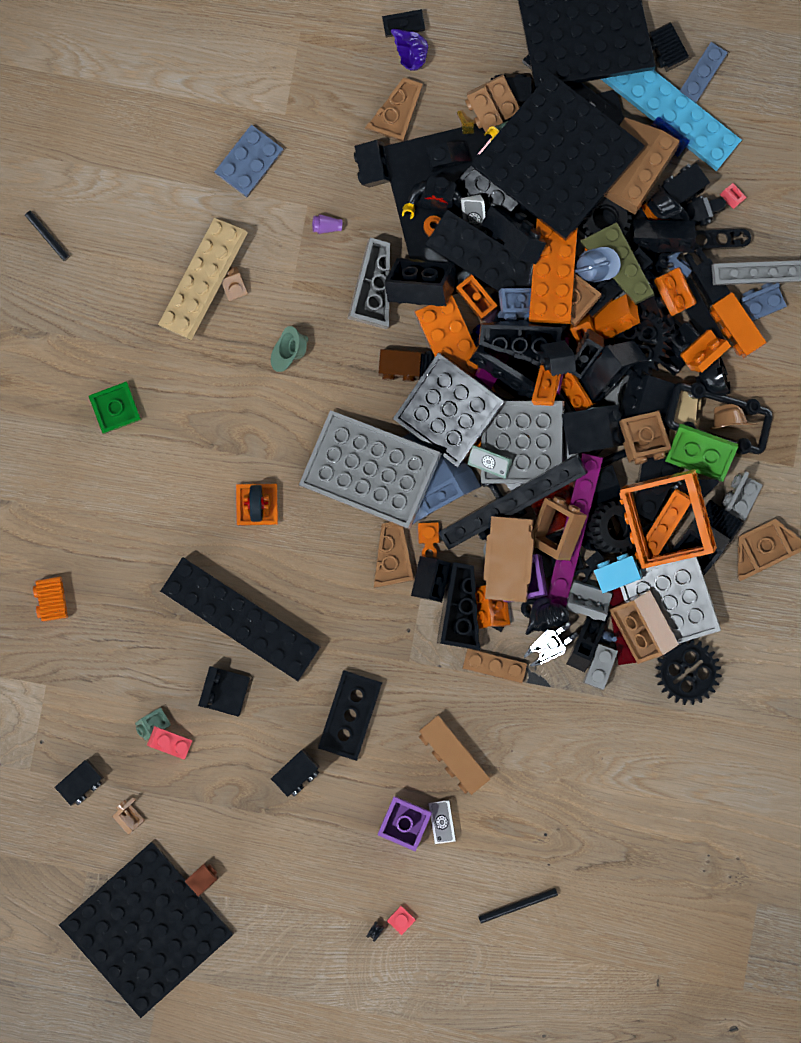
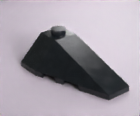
M529 319L481 323L479 344L540 366L543 365L540 364L538 352L541 351V344L561 341L562 326L560 323L529 322Z

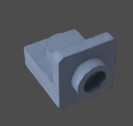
M671 252L672 255L666 258L669 260L668 264L673 263V267L669 269L672 271L680 268L686 279L692 272L689 269L690 265L682 259L680 261L677 259L680 252Z

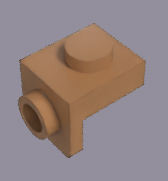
M237 266L230 267L222 281L228 301L248 294Z
M134 798L128 802L123 800L116 807L118 811L112 816L128 835L145 821L131 806L136 801Z

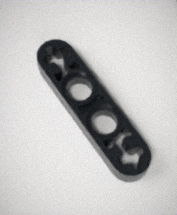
M746 229L695 231L696 237L703 235L707 239V243L703 246L698 245L695 240V249L697 247H700L702 250L741 249L748 246L751 241V234ZM719 234L725 235L727 238L726 244H718L716 236ZM730 234H733L732 238H737L740 234H743V237H746L747 240L743 244H741L740 240H733L731 245Z

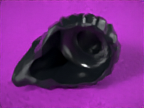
M548 597L538 598L532 606L529 625L525 634L529 635L534 631L546 630L552 626L561 627L565 622L569 621L568 610L561 604L552 602Z

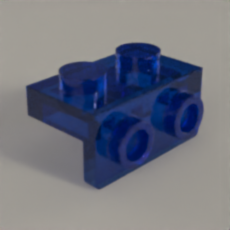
M660 116L651 125V127L663 130L680 140L673 156L679 157L690 142L687 137Z

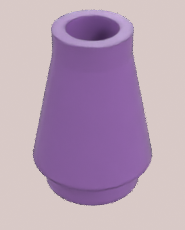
M318 214V216H313L312 230L318 234L342 231V219Z

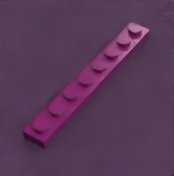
M582 453L581 461L588 473L575 481L570 505L579 507L581 509L580 512L586 514L587 517L570 561H555L547 596L552 602L561 604L565 608L603 457ZM568 516L566 517L564 529H565L566 524H567V521H568V519H569Z

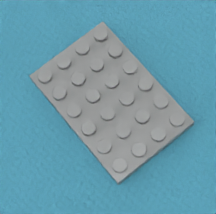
M330 410L299 486L411 529L442 454L436 450Z

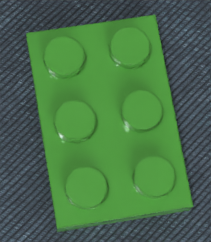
M679 424L665 462L688 470L695 469L696 473L723 482L738 449V444Z

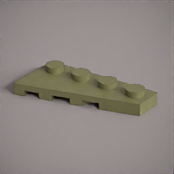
M617 223L580 241L587 250L609 247L618 253L621 267L619 273L613 279L635 305L654 296L651 286Z

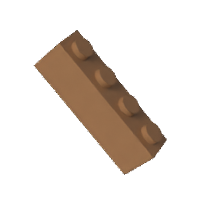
M438 715L419 730L421 735L418 737L425 746L428 744L432 746L434 751L431 753L439 762L441 760L445 762L447 767L444 769L452 778L456 776L459 779L460 783L458 786L465 794L469 792L472 795L490 780Z

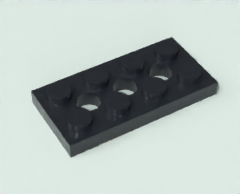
M343 670L318 749L357 761L382 682ZM354 690L361 691L363 695L361 701H352L350 697L351 692ZM349 709L354 710L356 713L355 720L351 722L344 718L345 711ZM341 729L349 731L350 737L347 741H341L338 738V732Z

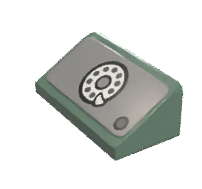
M472 445L468 465L506 479L513 459Z

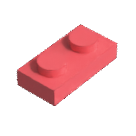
M154 726L147 746L185 760L192 740Z

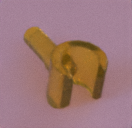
M458 111L457 115L461 120L463 134L474 133L473 121L466 122L462 111Z

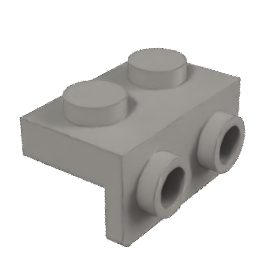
M575 580L569 592L566 609L576 614L590 616L594 620L605 621L608 615L612 592L602 593L601 588Z

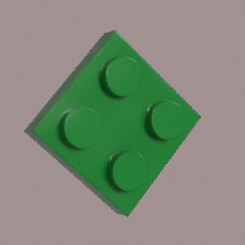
M127 381L89 395L102 434L141 421Z

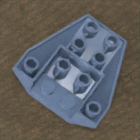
M412 433L402 437L432 449ZM441 455L413 524L481 487L472 469L466 463L462 462L460 467H456Z

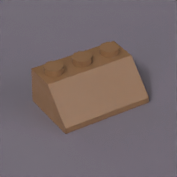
M650 590L609 609L637 664L660 657L679 645Z

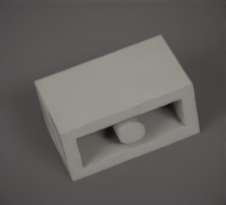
M598 644L583 683L604 690L618 651Z

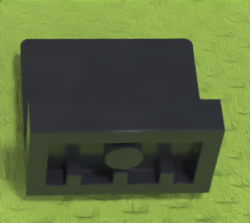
M209 666L198 706L237 717L240 716L250 677Z

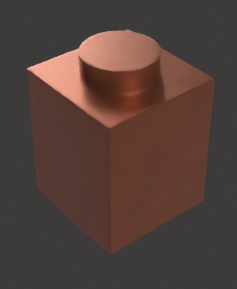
M204 863L185 882L199 897L218 879L216 876L218 872L211 864L207 866Z

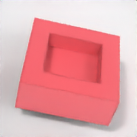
M734 183L720 194L725 199L726 204L733 209L747 198Z
M402 906L387 919V922L401 935L416 921Z

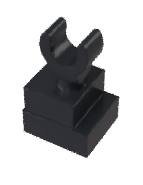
M596 551L585 561L588 566L585 569L577 570L574 575H578L581 572L584 573L585 579L581 582L585 583L588 580V576L594 573V570L599 569L597 565L606 562V560Z

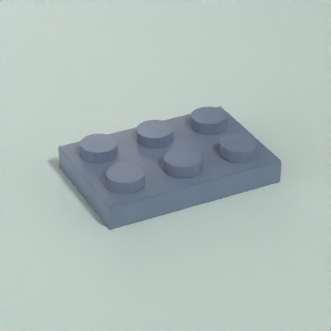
M251 125L214 173L247 198L284 149Z

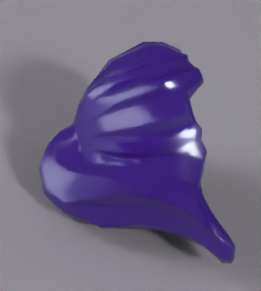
M391 29L397 51L401 57L400 64L410 71L419 70L427 58L429 47L426 39L416 32Z

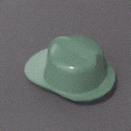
M293 326L285 328L271 353L272 368L277 372H283L290 366L293 360L301 359L306 353L308 337L298 333L297 329Z

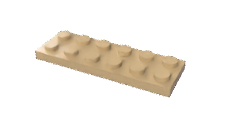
M213 219L158 323L160 327L192 340L248 232L219 219Z

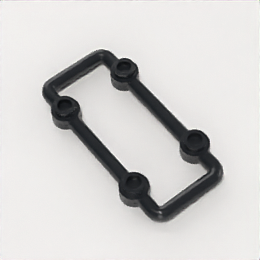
M680 382L674 386L666 416V425L669 429L677 431L679 423L674 422L680 393L685 391L688 392L689 397L692 399L705 397L725 404L737 405L749 416L758 413L764 415L758 446L751 445L747 438L734 440L710 432L706 433L737 443L738 449L736 453L739 455L747 453L759 455L765 451L773 414L769 408L761 406L758 400L749 399L743 401L727 395L714 394L706 390L705 386L700 382L692 384ZM692 422L682 423L683 425L696 429V426Z

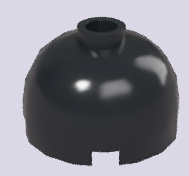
M721 357L702 373L699 372V376L696 377V382L702 383L706 390L714 394H731V384L727 380L728 373Z

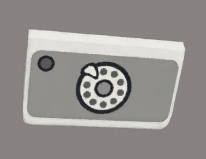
M479 194L461 198L463 220L487 234V230H483L480 227L485 218V204L482 196Z
M449 800L429 803V810L432 812L431 822L435 844L456 841Z

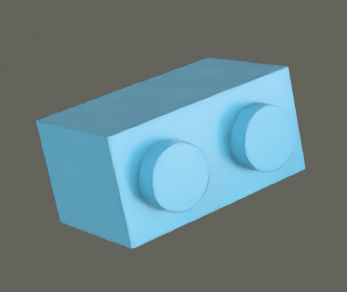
M626 553L616 557L617 562L610 564L608 560L597 565L599 569L594 570L602 593L643 579L635 555L629 557V554Z

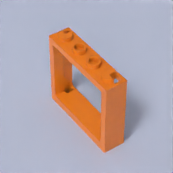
M695 469L626 485L620 489V503L624 504L626 510L624 513L625 521L631 528L630 540L636 546L637 552H635V557L638 559V563L641 564L642 569L711 554L717 549ZM685 480L703 545L650 557L632 492Z

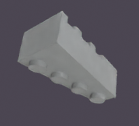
M371 237L367 241L347 319L383 329L389 327V302L384 283L390 270L389 242Z

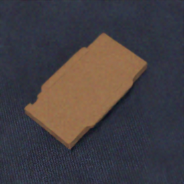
M491 516V528L486 540L484 580L486 581L485 599L527 602L534 547L532 519Z

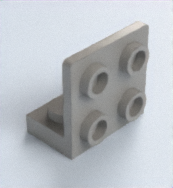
M746 471L734 477L730 485L733 489L725 495L721 503L724 506L723 509L743 522L746 520L763 486L748 478L749 473Z

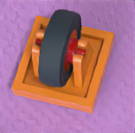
M236 484L237 526L278 525L277 484Z

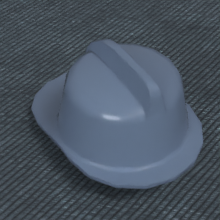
M609 247L587 250L579 257L574 273H578L583 280L592 283L608 280L619 273L621 260L618 253Z

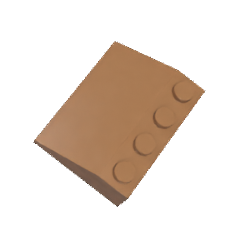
M625 117L620 127L644 144L645 149L604 197L635 215L676 152L680 140L663 130Z

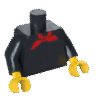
M428 176L426 181L416 183L413 186L407 200L409 203L403 206L402 216H404L406 211H410V219H412L415 212L414 205L443 214L448 209L461 218V198L465 197L458 191L455 182L448 181L444 177Z

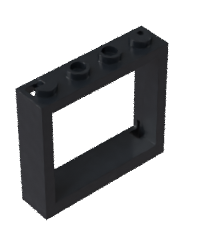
M500 306L491 322H500L501 318H498V313L501 311ZM562 332L561 341L563 337L570 338L569 347L571 348L575 342V339L569 336L568 334ZM478 343L469 360L478 365V368L489 372L494 378L502 380L512 389L518 390L526 395L528 399H532L536 383L485 352V346Z

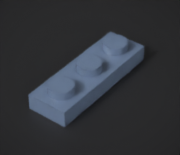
M710 42L680 92L696 103L728 52Z

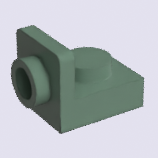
M161 707L135 723L137 733L145 741L150 738L154 726L161 729L171 726Z

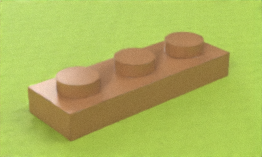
M467 649L462 669L523 683L527 663Z

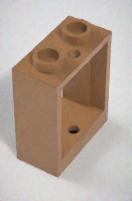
M561 497L545 498L533 528L532 538L534 539V547L556 560L570 561L587 515L580 512L581 509L579 507L566 504V500ZM556 510L569 517L559 545L546 538Z

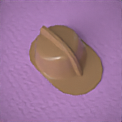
M727 404L714 408V427L710 429L729 425H755L759 423H748L739 406Z

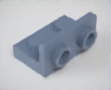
M767 283L761 286L762 290L755 292L753 289L743 294V298L739 302L752 321L787 307L780 292L779 283Z
M501 288L499 290L501 311L498 313V318H504L505 321H513L517 318L529 319L531 288Z

